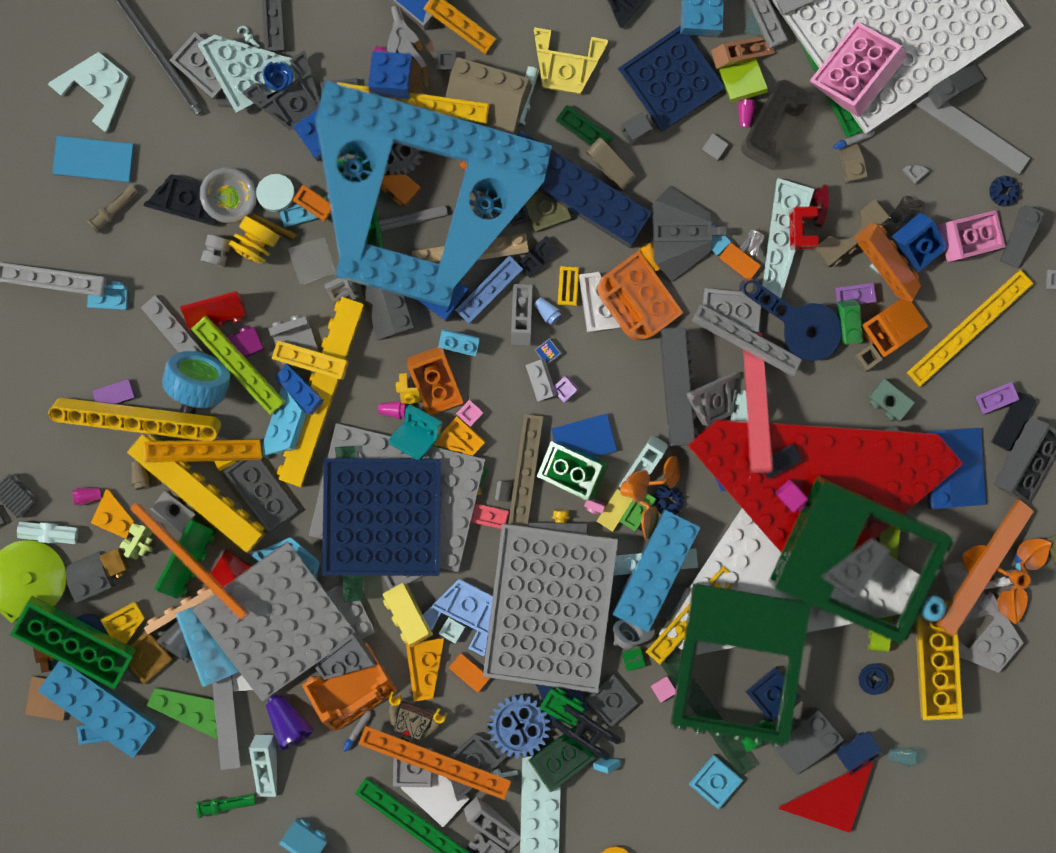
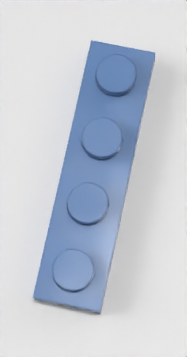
M508 256L455 311L470 324L523 268Z

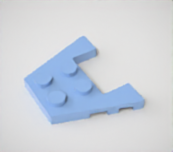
M459 578L423 616L431 630H433L441 613L477 630L468 649L482 656L485 655L493 595Z

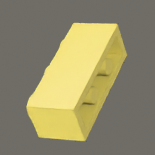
M401 583L383 593L385 598L383 603L388 610L392 611L394 615L392 620L396 627H400L402 631L400 635L405 644L408 643L411 646H415L433 635L407 584Z

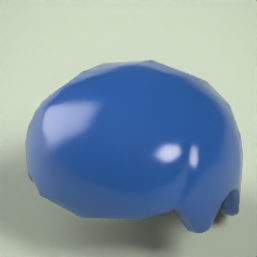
M269 62L263 68V79L269 89L283 91L291 86L293 73L291 68L283 62Z

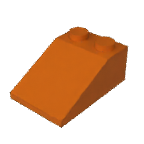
M435 347L406 358L409 372L416 388H419L420 398L428 415H433L464 403L444 349Z

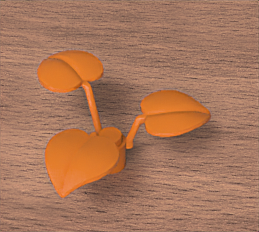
M671 456L664 465L665 479L649 482L650 476L648 471L640 470L629 476L621 485L620 492L622 496L631 497L632 501L646 507L642 514V530L645 540L650 538L659 520L657 508L655 506L650 508L649 504L642 501L646 496L648 485L666 483L668 488L675 487L681 474L678 456Z
M1033 538L1020 544L1017 556L1022 560L1020 562L1022 571L1014 570L1009 573L1000 568L996 570L1009 576L1010 582L1015 585L1011 587V591H1003L997 600V608L1000 613L1014 624L1020 621L1028 603L1027 593L1022 589L1030 584V577L1025 567L1029 570H1038L1046 563L1052 545L1047 540ZM977 545L964 552L962 561L969 573L986 548L985 545Z

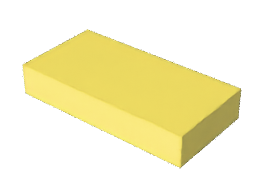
M617 489L604 508L603 513L600 514L597 522L613 532L632 502V498L622 496L620 490Z

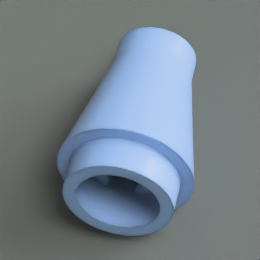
M540 297L534 303V306L538 309L546 323L553 325L561 318L560 310L547 302L543 297Z

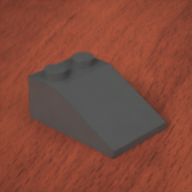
M814 708L791 728L789 745L784 744L783 747H773L797 775L834 749L843 741V738L821 712Z

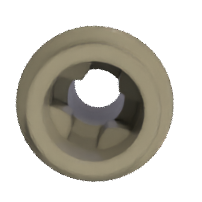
M138 461L132 462V486H134L135 490L149 488L151 480L145 467Z

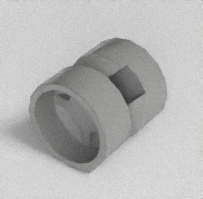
M207 235L205 242L207 249L203 250L200 261L225 267L227 260L225 253L229 252L230 240Z

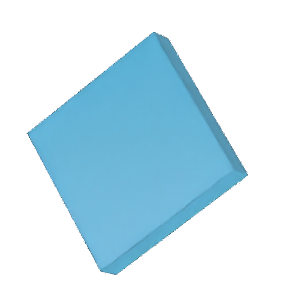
M713 754L689 782V785L719 810L742 783L743 779Z

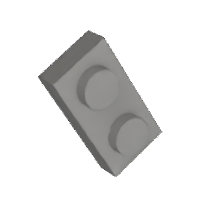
M541 359L527 364L526 368L537 402L556 396L546 360Z

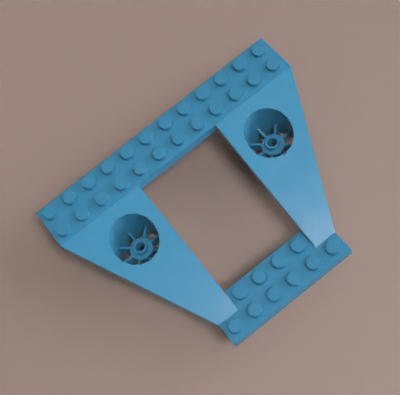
M325 81L316 116V124L339 253V263L335 277L448 308L453 289L544 182L552 146ZM392 142L467 162L439 264L365 244ZM347 154L355 155L354 159H349ZM342 156L345 164L338 163L337 159ZM357 156L361 157L364 161L360 162L357 160ZM368 164L370 171L363 170V166ZM338 168L343 169V173L340 174ZM362 174L369 177L366 180L362 181L360 175ZM477 191L485 192V196H480ZM471 193L475 196L476 201L469 200ZM488 193L493 195L494 199L488 197ZM498 201L500 208L494 207V202ZM491 212L500 213V215L494 218Z

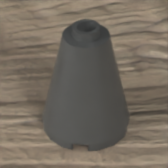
M177 621L156 642L178 658L180 657L183 661L189 663L192 657Z

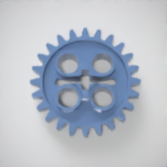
M514 695L511 696V702L508 698H504L505 704L503 705L501 702H498L499 709H492L495 716H489L493 723L487 724L492 727L488 734L494 735L490 741H497L494 747L498 748L501 746L500 753H504L507 750V757L514 753V757L518 758L521 753L522 757L526 758L527 752L533 756V749L540 751L538 745H545L542 739L549 738L545 731L550 730V728L546 727L545 724L550 722V720H544L548 713H541L542 709H540V706L536 707L537 700L530 703V697H527L524 701L523 695H519L518 700ZM522 708L526 709L528 713L525 719L519 716V711ZM511 711L514 712L516 721H515V719L513 718V716L511 715ZM504 717L510 719V725L507 728L502 725ZM517 723H522L521 731L515 730ZM530 726H533L536 730L533 737H530L527 733V729ZM521 732L523 733V735H524V736L526 737V739H527V742H526V743L523 741V736H522ZM513 734L517 735L519 739L516 745H512L510 742V737Z

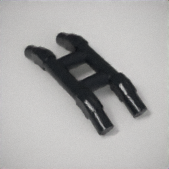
M567 704L564 710L579 720L580 723L574 731L558 719H556L553 726L598 757L608 760L610 754L596 746L597 742L603 736L609 741L619 744L621 738ZM586 726L595 731L589 741L581 736Z

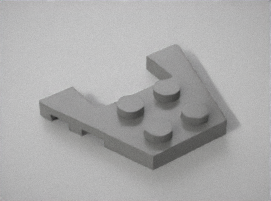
M988 592L978 605L990 614L993 619L969 648L958 640L959 657L999 673L1023 645V641L1009 619L998 610L997 600L993 593Z

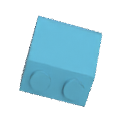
M296 818L279 844L291 853H320L328 839L325 838L326 834L318 829L315 831L310 828V824L306 820Z

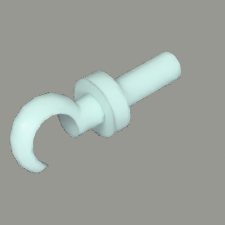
M246 26L239 27L238 33L241 29H246L244 34L245 41L247 43L250 42L255 48L259 49L260 45L253 39L254 36L249 34V29Z

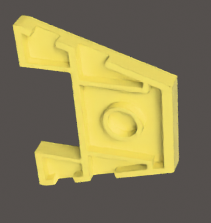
M534 27L542 88L581 95L608 44V40L591 37L587 57L548 50L551 30Z

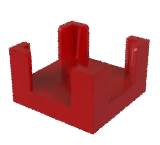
M817 206L793 207L789 211L790 250H813L814 247L819 246L818 236H803L804 223H802V221H812L813 216L818 215Z

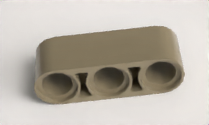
M601 138L586 150L588 156L621 191L636 178L635 174Z

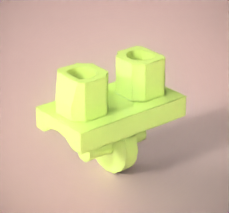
M133 523L129 529V532L134 535L133 540H123L120 548L125 552L124 556L137 560L139 555L144 556L146 551L153 552L154 548L150 546L153 540L150 536L153 531L147 526Z

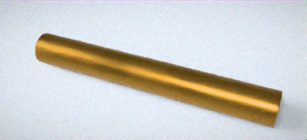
M253 212L248 216L266 228L293 241L297 237L296 233Z

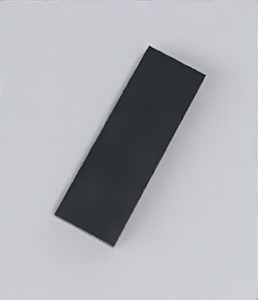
M1017 392L1020 400L1011 403L991 440V443L1006 451L1010 450L1036 400L1021 392Z

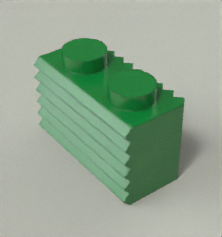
M855 299L838 301V315L842 328L841 340L844 344L862 342L861 306Z

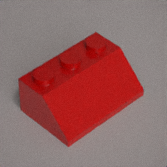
M237 291L180 306L190 331L206 315L218 328L225 326V322L244 321L243 318L248 316L242 294Z

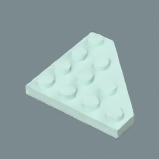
M213 35L197 44L235 113L254 104L241 92L256 82L266 97L276 92L266 86L262 75L263 68L269 62H283L290 67L293 73V82L300 78L289 61L292 59L290 57H284L241 42L222 38L218 35Z

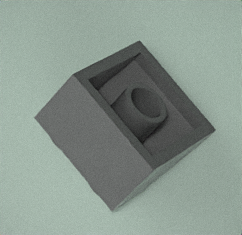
M101 551L65 566L67 584L75 603L115 587L112 577H107L99 557L102 555Z

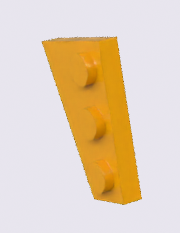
M444 638L425 640L415 646L406 644L414 701L433 699Z

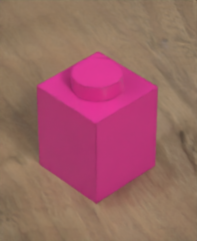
M790 480L775 492L793 513L796 510L800 511L806 505L805 501L808 500Z

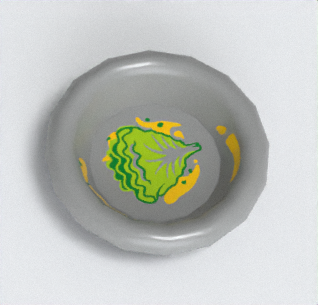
M223 167L213 170L204 178L201 184L200 200L202 206L212 218L220 222L236 223L242 221L245 216L248 217L252 213L256 205L257 197L253 181L244 172L236 168Z

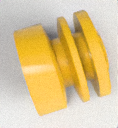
M245 216L239 225V228L245 232L244 236L234 234V237L239 239L240 243L238 244L231 240L229 245L248 260L264 265L266 260L259 256L260 253L269 257L270 253L264 249V246L275 247L280 236Z

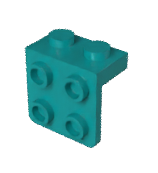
M409 404L405 409V421L389 438V444L410 457L421 460L441 437L442 422L436 417L426 414L420 408Z

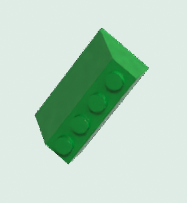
M197 519L189 520L178 542L198 562H203L208 553L205 551L209 544H213L217 536L214 534L216 529ZM173 552L154 590L176 599L181 598V596L185 597L190 588L188 583L190 579L196 577V574Z

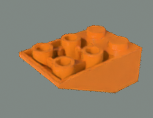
M899 299L863 323L861 331L869 343L874 346L881 358H884L926 329L928 325L912 301L908 302Z

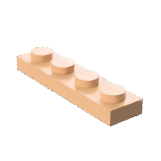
M207 586L197 591L198 596L193 599L189 596L180 601L182 605L175 609L172 606L164 611L165 615L161 618L155 616L147 621L148 625L144 627L147 634L154 632L177 618L175 613L197 606L213 595L214 592L210 588L208 589Z

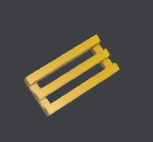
M560 266L558 305L577 306L579 267ZM567 271L566 300L562 301L563 273ZM571 271H575L573 302L569 301Z

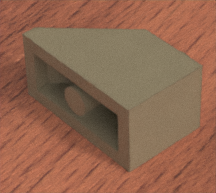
M855 143L843 149H838L845 184L866 179L865 162L858 144Z

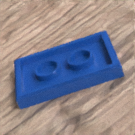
M607 414L551 428L554 442L593 457L617 451Z

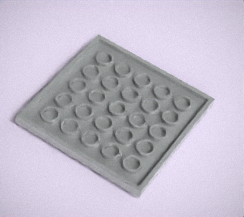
M288 541L224 586L250 613L246 618L240 619L215 593L192 609L261 701L267 699L329 655L331 649L356 632Z

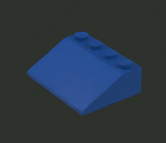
M981 428L923 432L938 434L963 463L927 494L928 509L986 505Z

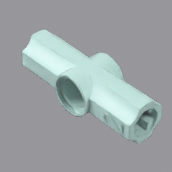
M21 521L17 526V538L38 540V542L43 543L59 542L76 544L79 532L76 527L58 526L55 523Z

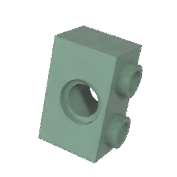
M881 379L867 397L871 400L869 402L870 405L877 410L881 408L886 412L884 415L893 422L894 420L901 421L915 403L885 379ZM888 396L894 400V404L891 407L885 404V399Z

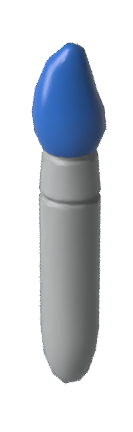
M871 130L867 134L862 132L845 140H840L833 148L843 149L846 146L868 139L875 134V131Z
M367 711L362 716L349 738L346 739L343 751H348L353 747L354 741L369 721L371 711Z

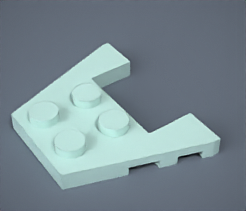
M97 52L49 82L48 85L62 97L74 82L82 86L104 105L92 122L107 133L129 77L101 53Z

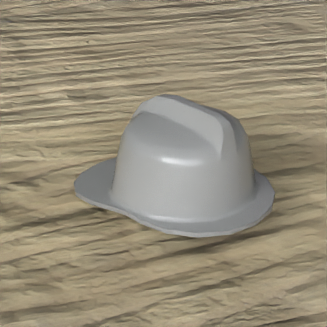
M624 620L616 622L613 626L614 646L632 649L638 644L649 641L655 632L653 624L649 632H646Z

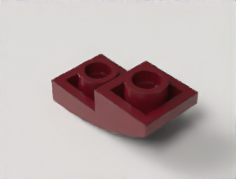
M823 184L821 188L817 187L813 196L816 199L814 204L821 207L820 209L817 208L818 215L813 216V219H815L813 225L818 227L823 226L828 211L829 191L826 184Z

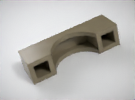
M875 199L857 213L859 225L853 237L841 240L829 236L813 249L826 267L830 265L836 266L842 261L841 256L844 253L849 255L857 249V242L854 237L868 225L873 223L884 227L887 224L885 220L889 216Z

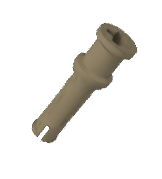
M130 184L105 208H100L99 212L86 222L99 233L100 229L107 222H111L112 217L139 192Z

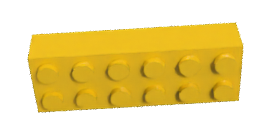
M943 600L946 608L952 600ZM919 615L915 623L920 716L923 720L961 719L963 716L958 631L954 636H950L936 625L939 620L930 621Z

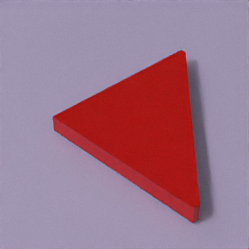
M873 762L851 776L847 771L841 776L825 782L817 788L780 805L779 810L850 833Z

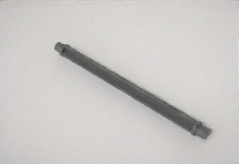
M115 0L188 104L189 109L193 110L196 116L200 115L203 112L200 103L187 88L127 0Z

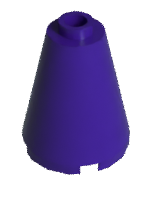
M274 695L267 700V712L281 751L289 749V744H299L312 734L311 732H314L313 727L283 696L278 697V695Z

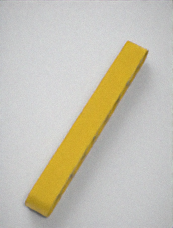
M68 398L56 399L48 412L50 419L59 423L203 441L214 440L222 426L220 420L213 416Z

